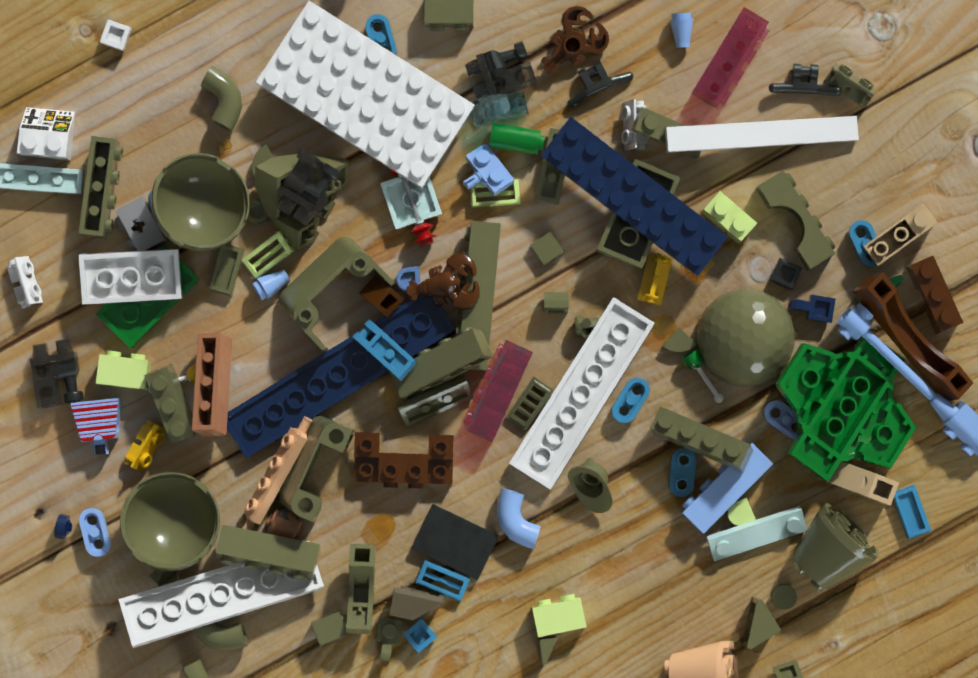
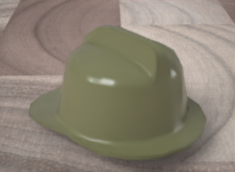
M588 458L580 466L570 469L568 479L582 505L595 513L607 512L612 507L613 499L607 486L608 473L606 469L600 464L595 463L592 458Z

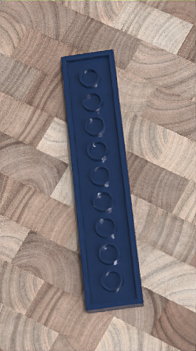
M420 295L417 301L410 300L398 307L388 318L384 316L374 322L411 357L456 330L442 306L434 305L433 296ZM372 332L366 340L370 342L376 334ZM351 336L228 412L227 428L247 459L288 433L290 427L298 428L304 416L312 419L390 370Z

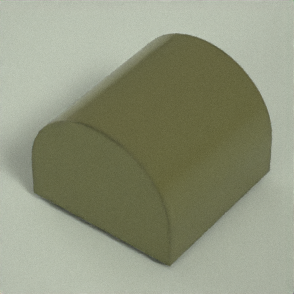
M544 292L543 312L549 314L568 313L569 292Z
M200 659L183 667L187 678H209Z

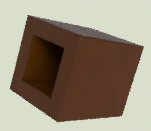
M376 275L359 292L387 318L404 300Z

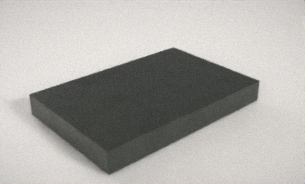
M432 504L412 549L478 580L499 535Z

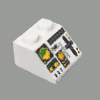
M26 107L19 128L17 153L24 157L71 161L76 113Z

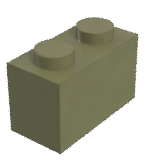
M424 0L425 27H430V31H444V27H454L455 31H468L469 27H474V0Z

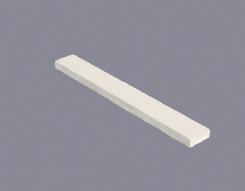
M857 116L665 128L666 153L859 140Z

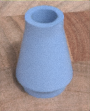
M691 13L672 14L670 24L676 48L690 47L694 18L691 19Z
M282 269L279 272L256 278L252 286L261 301L265 298L268 300L289 283L290 279L285 270Z

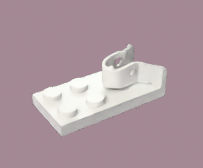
M179 249L97 254L81 253L79 255L82 305L182 298Z

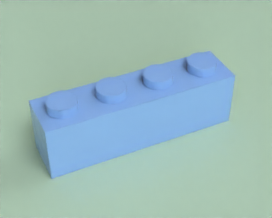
M749 443L753 453L743 473L722 464L716 470L719 474L713 480L708 478L699 487L701 492L695 498L691 495L682 504L684 509L681 513L701 533L704 534L773 465L753 443Z

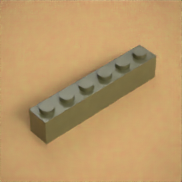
M471 221V227L466 226L465 241H469V251L464 250L463 254L470 256L475 262L477 274L473 277L471 271L467 268L469 277L461 275L460 289L465 284L470 283L468 289L470 293L473 289V282L477 281L480 287V298L471 309L460 310L458 308V314H462V324H457L455 337L459 335L458 332L462 329L472 327L473 329L483 331L489 346L501 223ZM488 360L469 370L487 371Z

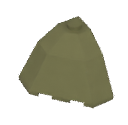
M299 153L272 157L255 167V188L264 211L278 230L284 234L283 236L289 241L294 250L299 251L315 241L319 234L317 231L322 218H328L336 204L332 200L338 190H343L348 182V160ZM327 163L342 174L337 181H331L326 191L328 204L323 210L318 212L302 203L301 195L307 185H316L324 175L321 169Z

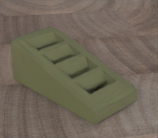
M533 376L506 418L526 431L554 390ZM535 386L545 393L544 397L542 398L533 392L531 388ZM529 394L539 401V404L536 406L525 398L526 395ZM523 402L534 410L533 413L530 414L520 407V404ZM517 410L522 413L528 420L525 422L514 415L515 411Z

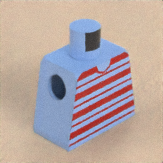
M121 398L71 403L81 442L93 441L94 455L109 454L108 439L119 438Z

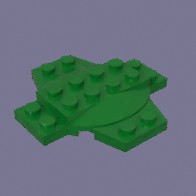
M862 336L852 351L837 354L801 343L775 384L796 414L798 427L796 433L798 436L787 454L825 482L830 480L841 461H849L853 458L881 467L892 468L916 429V426L901 404L897 403L893 398L892 389H895L893 378L898 370ZM888 347L903 362L905 361L903 357H901L898 353H896L894 350Z

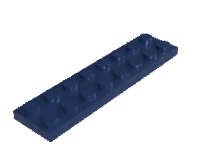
M572 117L567 120L540 155L550 165L697 277L728 238L723 232Z

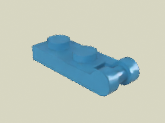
M368 319L364 323L366 326L360 332L357 331L352 337L402 381L418 362L375 323ZM372 332H373V333L376 334V335H375V336L371 339V341L369 342V341L366 340V339H367V338L372 334Z

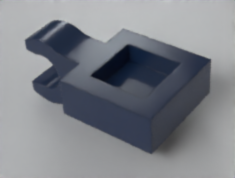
M810 295L809 301L791 299L790 309L807 312L806 319L832 323L836 299L818 295Z

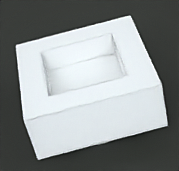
M108 19L100 43L124 52L132 28Z

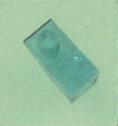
M524 92L489 95L471 102L475 105L472 110L475 127L529 116Z

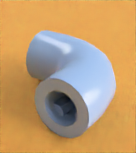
M501 488L496 509L500 528L510 540L521 546L534 549L541 526L530 523L522 517L521 505L524 494Z

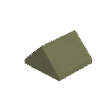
M753 596L742 645L748 649H753L781 631L763 600Z

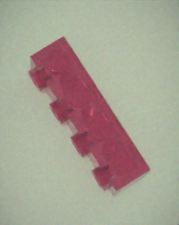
M744 7L691 94L715 108L720 103L725 105L731 95L728 89L732 82L737 84L744 74V71L740 70L745 62L750 64L757 51L753 48L757 41L762 43L770 30L766 29L769 21Z

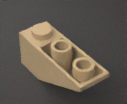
M922 203L863 247L875 264L879 266L938 222L925 204Z
M843 461L840 462L834 474L827 482L889 506L892 504L899 485L897 481Z

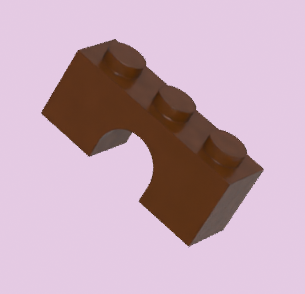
M934 256L906 267L915 289L921 292L928 310L926 313L935 333H942L962 324L963 320Z

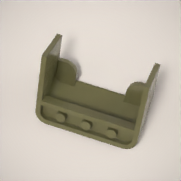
M349 237L338 238L281 292L279 297L281 307L324 352L329 349L310 330L319 319L318 310L310 301L345 268L357 277H364L374 269L392 289L396 286L395 282Z

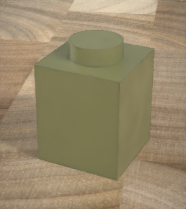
M340 610L311 622L320 646L349 634L346 633L347 614L342 615Z

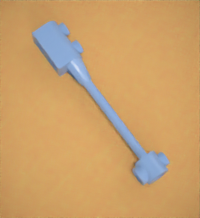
M860 303L857 306L852 305L839 317L837 323L841 327L837 331L847 340L851 337L857 340L862 336L929 400V403L941 418L942 423L946 426L943 432L952 440L956 437L963 442L960 448L970 457L973 454L978 456V414L962 401H959L954 406L942 395L935 393L869 330L872 325L871 319L874 317L871 312Z

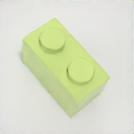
M721 191L702 211L706 217L738 244L757 224L756 221Z
M107 350L106 355L99 354L96 384L148 390V384L144 375L150 372L152 361L145 360L146 355L131 353V357L127 358L121 357V352Z
M573 593L560 596L561 601L551 603L550 599L536 601L537 606H533L532 611L538 637L586 628L581 598H575Z

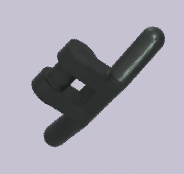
M598 61L593 64V67L578 71L585 89L567 102V107L574 109L589 97L603 90L632 81L634 76L631 72H626L608 77L602 63ZM598 75L600 81L593 84L591 78Z
M794 63L792 83H772L769 85L771 93H803L839 96L842 93L841 88L838 86L817 84L819 66L811 64L810 67H805ZM801 76H809V83L800 82Z

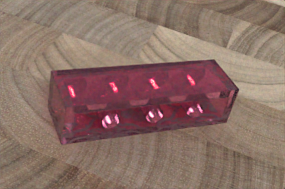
M508 340L505 341L504 345L499 343L494 357L498 358L495 366L489 365L484 376L487 384L484 390L479 388L474 398V402L478 404L474 412L469 410L463 423L468 425L467 431L493 442L532 356V351Z

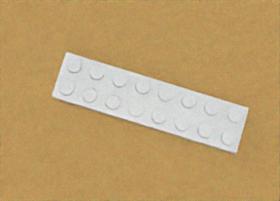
M613 297L509 464L551 490L655 323Z
M235 563V565L224 566L118 599L132 647L145 645L324 589L318 566H316L314 578L308 577V580L294 578V574L284 572L283 575H276L270 573L269 569L259 567V570H251L245 568V564Z

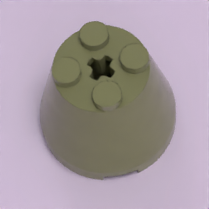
M825 503L817 512L793 554L795 560L793 566L802 575L806 573L812 579L811 583L821 592L824 589H830L869 566L880 556L878 549L874 545L872 547L868 545L869 541L865 537L864 531L842 511H832V506L829 503Z

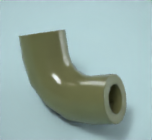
M211 66L201 83L202 88L213 93L217 98V109L211 121L228 131H232L242 109L241 92L231 77L220 69Z
M215 622L193 629L197 638L208 647L217 650H236L248 646L247 634L241 622L230 626H222Z

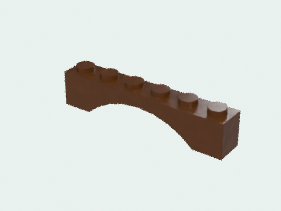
M883 272L867 275L852 291L935 393L942 395L948 401L959 400L971 387L973 381L959 364L937 350L918 331L903 308L898 290Z

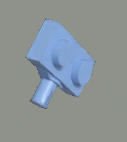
M486 143L466 155V161L474 172V175L463 181L464 186L468 190L480 182L495 196L514 184L513 177Z

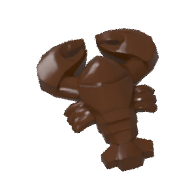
M577 5L569 7L562 14L561 23L564 34L562 35L561 31L557 30V33L551 39L552 43L556 45L551 57H543L541 59L542 67L548 73L557 74V66L568 60L575 66L582 63L586 57L579 54L580 52L596 55L601 54L607 48L609 35L604 26L599 22L595 23L598 28V35H595L593 27L589 31V43H586L584 30L572 28V25H585L588 23L586 20H581L580 16H586L590 20L594 18L585 7Z
M453 254L447 259L442 273V266L439 265L429 269L430 279H426L420 284H417L414 280L409 281L407 294L411 296L412 301H417L420 295L433 296L435 306H447L448 302L445 300V297H447L460 310L471 309L480 298L478 282H473V289L470 293L468 292L470 283H467L457 295L456 291L460 286V280L453 271L455 270L462 276L469 277V274L464 270L467 267L474 277L477 274L475 262L466 254Z

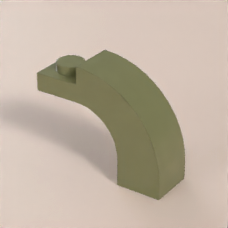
M350 544L346 633L371 634L375 589V545Z

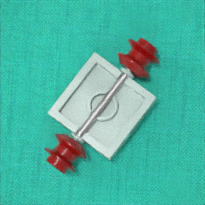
M392 169L389 171V173H392V174H395V175L398 174V173H396L395 171H393ZM398 174L397 178L380 183L395 229L399 230L415 224V227L410 232V234H415L417 237L414 244L424 247L434 243L433 238L437 237V235L430 233L433 225L424 223V221L440 216L442 212L430 177L423 188L415 185L400 174Z

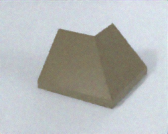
M396 585L389 615L415 620L443 603L444 595Z

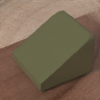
M557 636L538 639L542 664H547L557 641Z

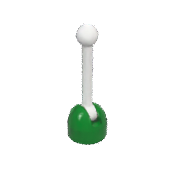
M694 349L682 357L681 361L688 369L698 371L713 393L714 401L722 403L724 400L723 395L716 391L701 368L702 357L698 349Z

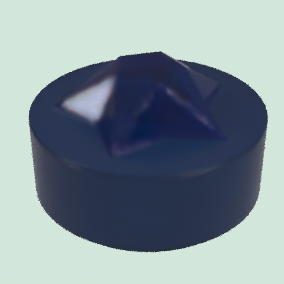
M60 514L56 521L54 536L55 538L65 539L72 531L70 515Z

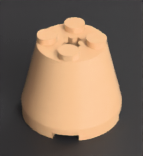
M719 641L673 653L669 660H665V675H669V678H739L737 656L732 655L731 649H734V642Z

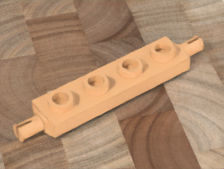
M304 416L298 428L290 427L288 433L283 436L277 453L271 458L267 471L259 479L257 489L252 498L246 503L244 513L247 520L242 529L252 530L255 524H261L308 440L306 432L313 422L310 418Z

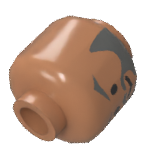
M285 507L279 510L276 508L266 522L268 534L298 540L304 530L301 527L302 517H299Z

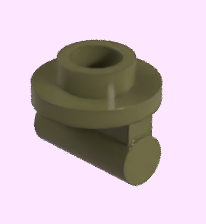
M576 316L574 319L575 323H573L576 334L587 339L591 333L590 328L595 327L600 318Z
M156 569L150 577L160 587L178 581L179 571Z

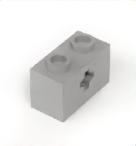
M143 197L116 210L119 216L115 218L120 229L122 231L126 230L130 236L127 242L132 251L154 250L168 242L157 226L153 213ZM137 222L145 224V226L142 227L144 232L140 233L138 231H135V229L137 228Z

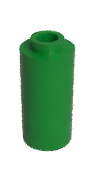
M493 123L489 147L537 155L538 150L543 151L545 136L540 135L541 130Z

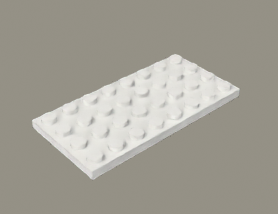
M311 1L307 2L256 81V84L420 188L424 187L475 107L473 103Z

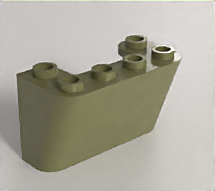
M321 415L311 419L313 422L306 432L308 440L276 495V500L279 504L299 517L311 522L317 520L322 508V498L314 492L305 489L304 486L322 445L343 453L356 431Z

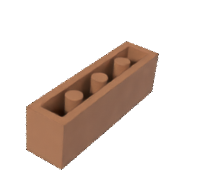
M222 333L198 334L192 431L202 436L227 435L232 339Z

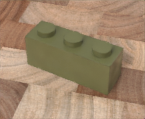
M171 363L145 374L146 382L171 444L195 436L197 433L192 431L193 415L173 364Z

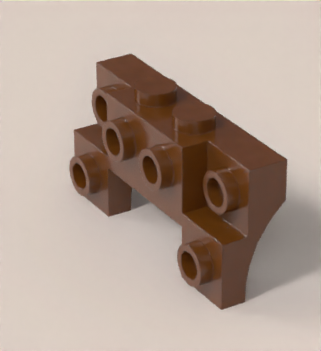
M355 432L354 482H382L383 487L398 488V483H408V488L423 489V484H453L454 435L429 434L428 454L379 453L380 433Z

